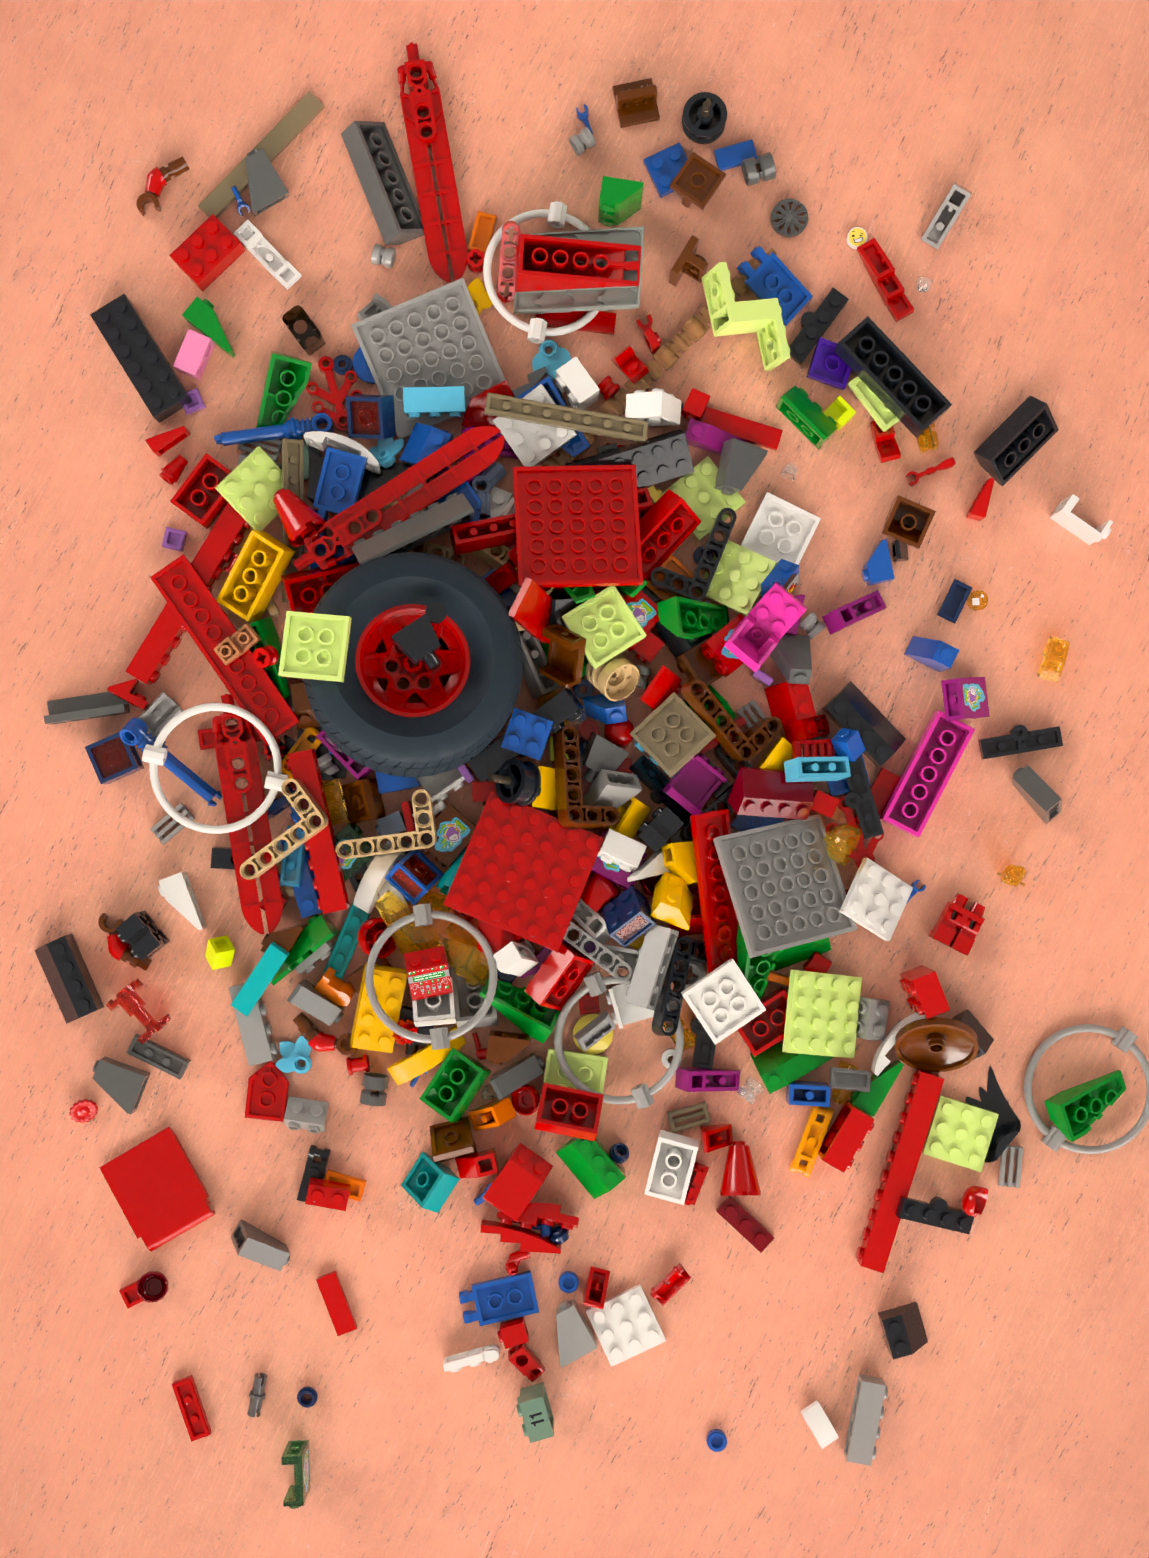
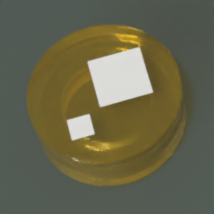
M981 590L971 592L967 598L968 607L974 611H980L988 604V596Z

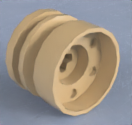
M618 654L595 670L590 662H588L585 671L587 680L606 698L614 702L627 698L637 687L640 678L637 667L622 654Z

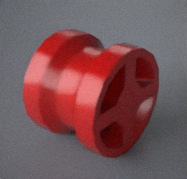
M607 376L598 385L599 393L607 401L614 397L619 391L620 386L614 384L612 378Z
M271 645L257 648L253 653V661L260 668L274 665L279 659L277 649Z

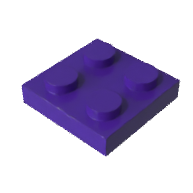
M820 337L817 340L806 377L844 390L851 369L834 352L838 343Z

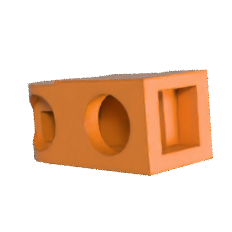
M329 966L318 980L314 990L339 1006H347L355 993V989L351 984L344 983L334 975L336 971Z

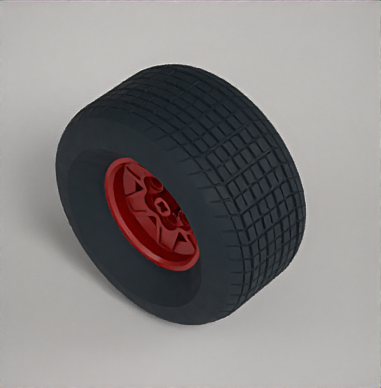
M419 552L389 554L364 562L347 572L326 591L313 610V613L350 616L352 618L344 682L303 679L310 706L322 730L343 753L354 761L374 771L392 776L425 777L437 775L469 762L486 749L502 730L515 705L521 686L523 674L522 644L516 623L508 615L510 610L504 600L485 579L473 570L456 561L434 554ZM431 602H440L446 607V619L440 624H431L438 640L443 643L447 650L435 652V655L441 662L438 669L430 670L424 660L416 664L418 667L414 666L411 669L409 668V663H412V661L404 653L399 654L396 652V645L393 643L391 636L425 615L426 607ZM384 642L387 651L376 654L378 648ZM395 663L398 668L395 672H389L386 669L387 664ZM451 674L448 683L443 689L439 677ZM376 677L389 680L386 692L381 688ZM421 679H427L430 682V686L428 688H421L418 682ZM406 680L409 683V687L407 689H400L397 686L398 682ZM413 693H416L424 701L407 703Z

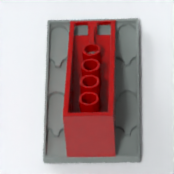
M645 226L520 234L513 314L639 308Z

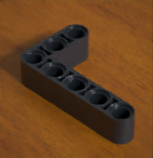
M724 508L716 516L691 579L664 567H656L648 578L651 586L674 596L701 601L707 594L737 518L735 511L731 508ZM721 515H728L731 520L730 523L723 522ZM714 533H720L723 536V541H716ZM712 551L716 559L709 560L706 553ZM699 570L707 571L708 578L702 579L699 576ZM654 574H662L664 580L657 582L654 579ZM673 581L681 582L682 589L676 590L672 585ZM693 588H697L701 592L699 598L692 595L691 590Z
M721 744L717 745L714 751L716 758L736 780L739 772L734 768L736 761L729 755L724 756L721 753ZM749 761L740 762L742 767L754 768ZM733 785L701 813L717 810L719 802L725 805V809H729V813L732 812L733 808L727 801ZM691 821L680 832L681 839L684 842L693 841L686 834L688 828L692 829Z
M677 937L653 1015L652 1031L657 1036H672L677 1031L683 1001L681 992L685 990L690 960L707 965L705 942L688 937ZM679 942L681 944V950H679L678 948ZM696 948L699 950L698 955L696 954ZM675 962L677 963V970L674 967ZM671 982L674 985L673 990H671ZM667 1003L670 1004L669 1011L667 1010ZM664 1022H665V1024H666V1030H665V1031L663 1030V1024H664Z

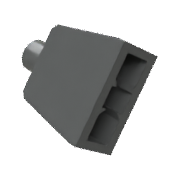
M592 732L583 753V764L589 767L583 778L593 783L602 769L615 771L629 753Z

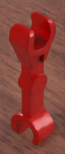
M951 457L921 473L911 471L905 477L912 475L915 477V481L910 482L908 485H915L919 478L931 475L935 471L949 469L956 462Z

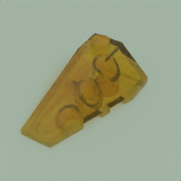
M390 890L375 903L387 928L398 919L414 913L410 907ZM415 921L401 927L392 934L403 957L404 953L444 946L445 951L449 948L445 939L430 925L416 927Z

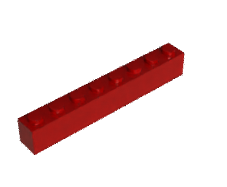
M308 749L288 754L289 759H286L288 771H292L293 779L296 778L303 782L328 817L327 826L304 843L306 851L309 850L311 858L308 859L310 870H314L313 886L315 890H318L320 897L317 898L318 908L323 911V914L350 908L340 859L336 853L337 845L315 749ZM291 782L292 790L296 791V784ZM303 799L301 801L302 809L306 810L309 807L308 800ZM317 815L314 816L313 824L318 827L321 824V818Z

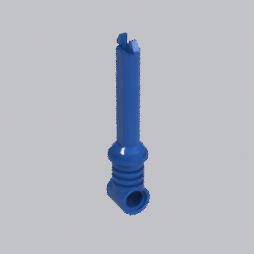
M319 413L311 417V420L308 417L305 421L304 418H301V421H299V419L291 417L290 420L281 425L221 432V434L214 436L216 444L223 446L281 438L299 440L302 439L305 432L322 431L333 433L334 427L331 418L327 414ZM321 423L328 424L325 429L318 428Z
M132 718L119 733L124 743L130 746L137 744V748H142V752L146 744L154 745L156 741V736L151 737L152 733H147L148 727L146 723L139 718ZM164 741L162 747L167 748V758L164 766L208 802L207 805L215 807L217 803L212 798L216 796L220 800L222 798L221 792L213 789L168 751V746L165 745L166 741Z

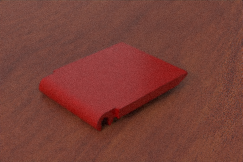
M170 1126L99 1167L137 1239L141 1237L147 1249L151 1252L215 1215V1210L212 1211L209 1207L210 1201L207 1200L210 1197Z

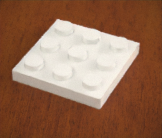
M542 384L522 398L556 405ZM497 417L493 420L524 466L538 465L577 435L574 430L502 417Z
M767 492L740 546L777 563L784 559L799 565L821 518Z
M863 858L839 912L881 939L890 941L913 887L869 858Z
M732 958L681 992L715 1045L766 1011Z
M641 1284L606 1299L603 1309L595 1307L586 1309L588 1318L611 1367L666 1342L665 1335Z

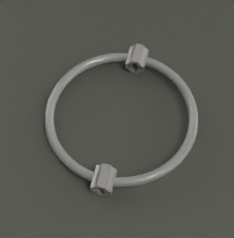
M430 903L413 906L414 913L395 921L384 930L374 943L366 965V991L374 1012L391 1031L408 1040L431 1043L432 1050L450 1048V1040L470 1031L489 1010L497 987L496 960L488 941L472 923L449 912L431 910ZM433 919H442L463 927L481 945L488 962L489 985L481 1007L467 1023L448 1032L447 1027L429 1029L430 1035H423L402 1028L384 1012L375 993L374 967L382 946L395 931L414 921L415 926L418 927L432 925Z
M597 971L583 978L585 985L572 994L563 1006L555 1026L554 1046L558 1063L573 1086L578 1090L602 1094L587 1087L574 1075L566 1061L562 1045V1034L566 1018L574 1004L588 992L591 997L600 995L607 991L606 985L631 984L632 977L627 981H620L613 976L602 977L600 971ZM667 1003V1010L669 1011L670 1004ZM680 1017L675 1033L676 1045L674 1056L662 1078L650 1088L647 1083L635 1086L631 1089L632 1095L629 1096L603 1094L604 1103L630 1104L636 1102L638 1109L646 1108L654 1103L652 1095L660 1091L671 1080L682 1058L684 1033Z
M1081 1024L1061 1029L1039 1045L1030 1058L1025 1072L1024 1098L1030 1117L1044 1135L1041 1142L1055 1152L1062 1147L1081 1154H1102L1126 1145L1140 1133L1149 1119V1062L1134 1043L1138 1036L1121 1026L1119 1031L1101 1025ZM1094 1032L1113 1038L1110 1043L1124 1053L1130 1050L1138 1059L1143 1069L1147 1094L1142 1114L1129 1132L1108 1144L1083 1146L1068 1142L1058 1128L1054 1125L1048 1128L1044 1124L1035 1108L1032 1096V1079L1036 1065L1044 1052L1052 1044L1071 1034Z

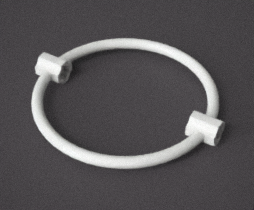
M558 201L551 202L549 209L527 211L508 220L519 224L534 218H548L547 224L553 228H563L564 223L567 222L579 230H591L581 220L567 214V205ZM502 225L489 242L483 264L485 287L497 311L512 325L528 332L527 340L536 344L544 343L545 336L568 334L589 323L599 311H588L582 318L566 326L547 328V321L541 318H531L530 324L515 317L505 308L496 294L491 276L492 258L501 240Z
M205 703L179 713L161 730L154 745L146 744L142 755V761L150 763L149 772L152 788L164 810L182 825L203 833H229L252 824L267 811L278 791L282 792V783L289 778V775L282 774L280 750L268 727L249 711L225 703ZM223 711L243 717L263 734L272 752L274 772L268 771L264 787L270 789L268 795L252 814L235 823L217 826L192 821L179 813L170 804L160 786L158 765L164 766L167 758V748L162 747L164 741L179 723L202 712Z

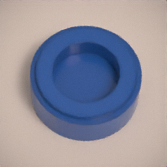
M565 1271L560 1275L559 1287L563 1292L572 1293L578 1288L579 1279L574 1272Z
M713 1429L707 1434L706 1441L710 1450L720 1452L725 1449L727 1438L722 1430Z

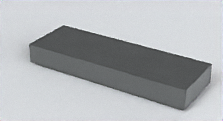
M139 1034L134 1036L126 1052L178 1079H182L191 1061Z

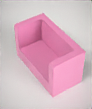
M188 329L173 367L180 373L200 380L215 343L211 338Z

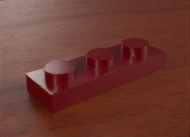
M728 1196L716 1209V1212L760 1253L775 1239L767 1229L731 1196Z

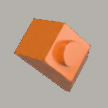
M509 1097L495 1100L468 1112L475 1131L501 1126L517 1116Z

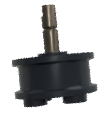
M700 92L690 97L684 106L682 116V128L685 135L691 141L698 144H709L716 141L725 129L727 120L725 103L719 96L710 92Z
M514 758L509 759L500 767L498 774H486L492 782H496L497 795L504 803L528 806L541 793L540 771L532 762H522Z

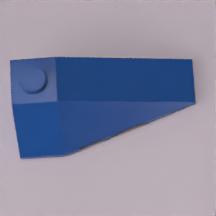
M282 840V841H281V845H282V849H283V850H284L285 840ZM305 850L301 886L293 887L302 918L323 912L319 910L317 898L320 897L318 890H315L313 886L315 875L314 870H310L308 859L311 858L309 850Z

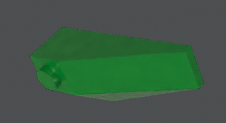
M271 351L256 428L284 424L287 416L308 384L312 363L291 355Z
M738 925L736 940L737 966L758 998L761 999L768 983L766 979L770 971L774 970L776 966L774 962L778 953H782L783 950L749 958L740 925Z

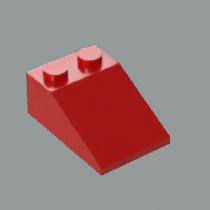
M519 1143L512 1150L484 1194L483 1199L514 1221H517L545 1181L553 1165L522 1143Z

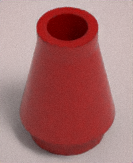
M178 455L161 469L162 472L159 476L170 485H173L174 482L177 483L188 461L181 455Z

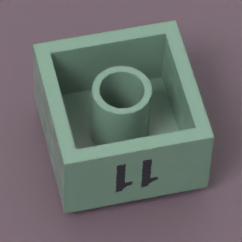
M544 1382L521 1388L520 1396L517 1397L518 1404H516L519 1417L523 1416L524 1424H522L524 1436L529 1437L530 1443L553 1437L555 1421Z

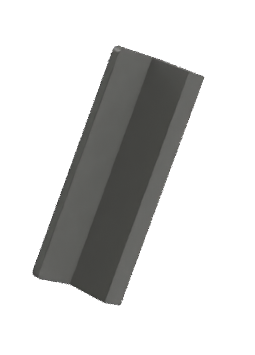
M109 692L47 701L49 715L44 716L45 724L54 725L130 713V707L128 702Z

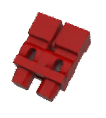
M957 893L952 902H947L929 937L968 956L975 942L974 939L985 920L982 918L985 907L974 902L970 911H968L964 907L969 898Z

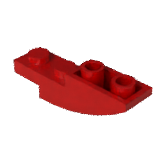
M529 1203L517 1221H514L501 1211L497 1212L496 1215L501 1224L511 1226L513 1222L520 1224V1228L531 1230L532 1227L537 1228L538 1220H542L541 1224L553 1226V1223L560 1224L561 1228L566 1230H573V1227L578 1228L579 1217L561 1214V1205L552 1203Z

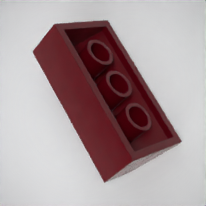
M740 767L727 802L737 815L807 820L814 804L813 782H786L784 770Z

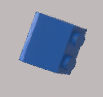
M415 423L400 461L413 466L452 441V435L433 426Z

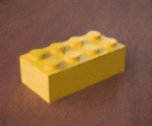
M252 530L216 599L217 602L248 622L260 620L295 551L265 531Z
M365 963L350 1043L352 1048L392 1053L395 1038L392 1037L393 1031L378 1018L370 1004L365 984L367 965ZM375 964L373 980L377 999L389 1018L398 1023L407 972L403 968Z

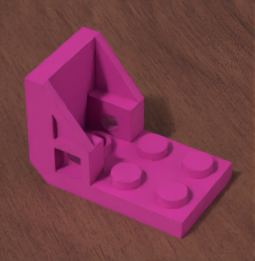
M776 581L735 627L724 646L756 672L777 646L783 635L804 614L807 607Z

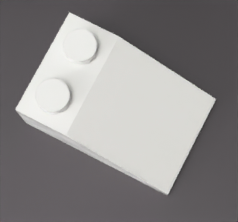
M660 1130L644 1194L684 1205L699 1147V1140Z

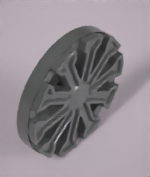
M796 199L781 200L774 206L771 212L770 221L772 228L783 237L791 238L798 236L804 231L808 223L806 207ZM788 203L793 204L791 210ZM796 206L800 207V209L794 212ZM787 228H790V233H787Z

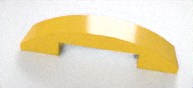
M457 1025L450 1028L448 1032L457 1029ZM462 1035L449 1041L450 1048L432 1050L430 1043L405 1059L403 1057L387 1067L397 1085H400L441 1063L452 1048L458 1050L467 1042Z

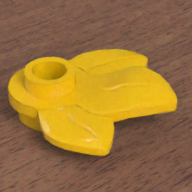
M476 278L467 288L479 315L483 309L490 308L493 303L487 291H485L482 281Z

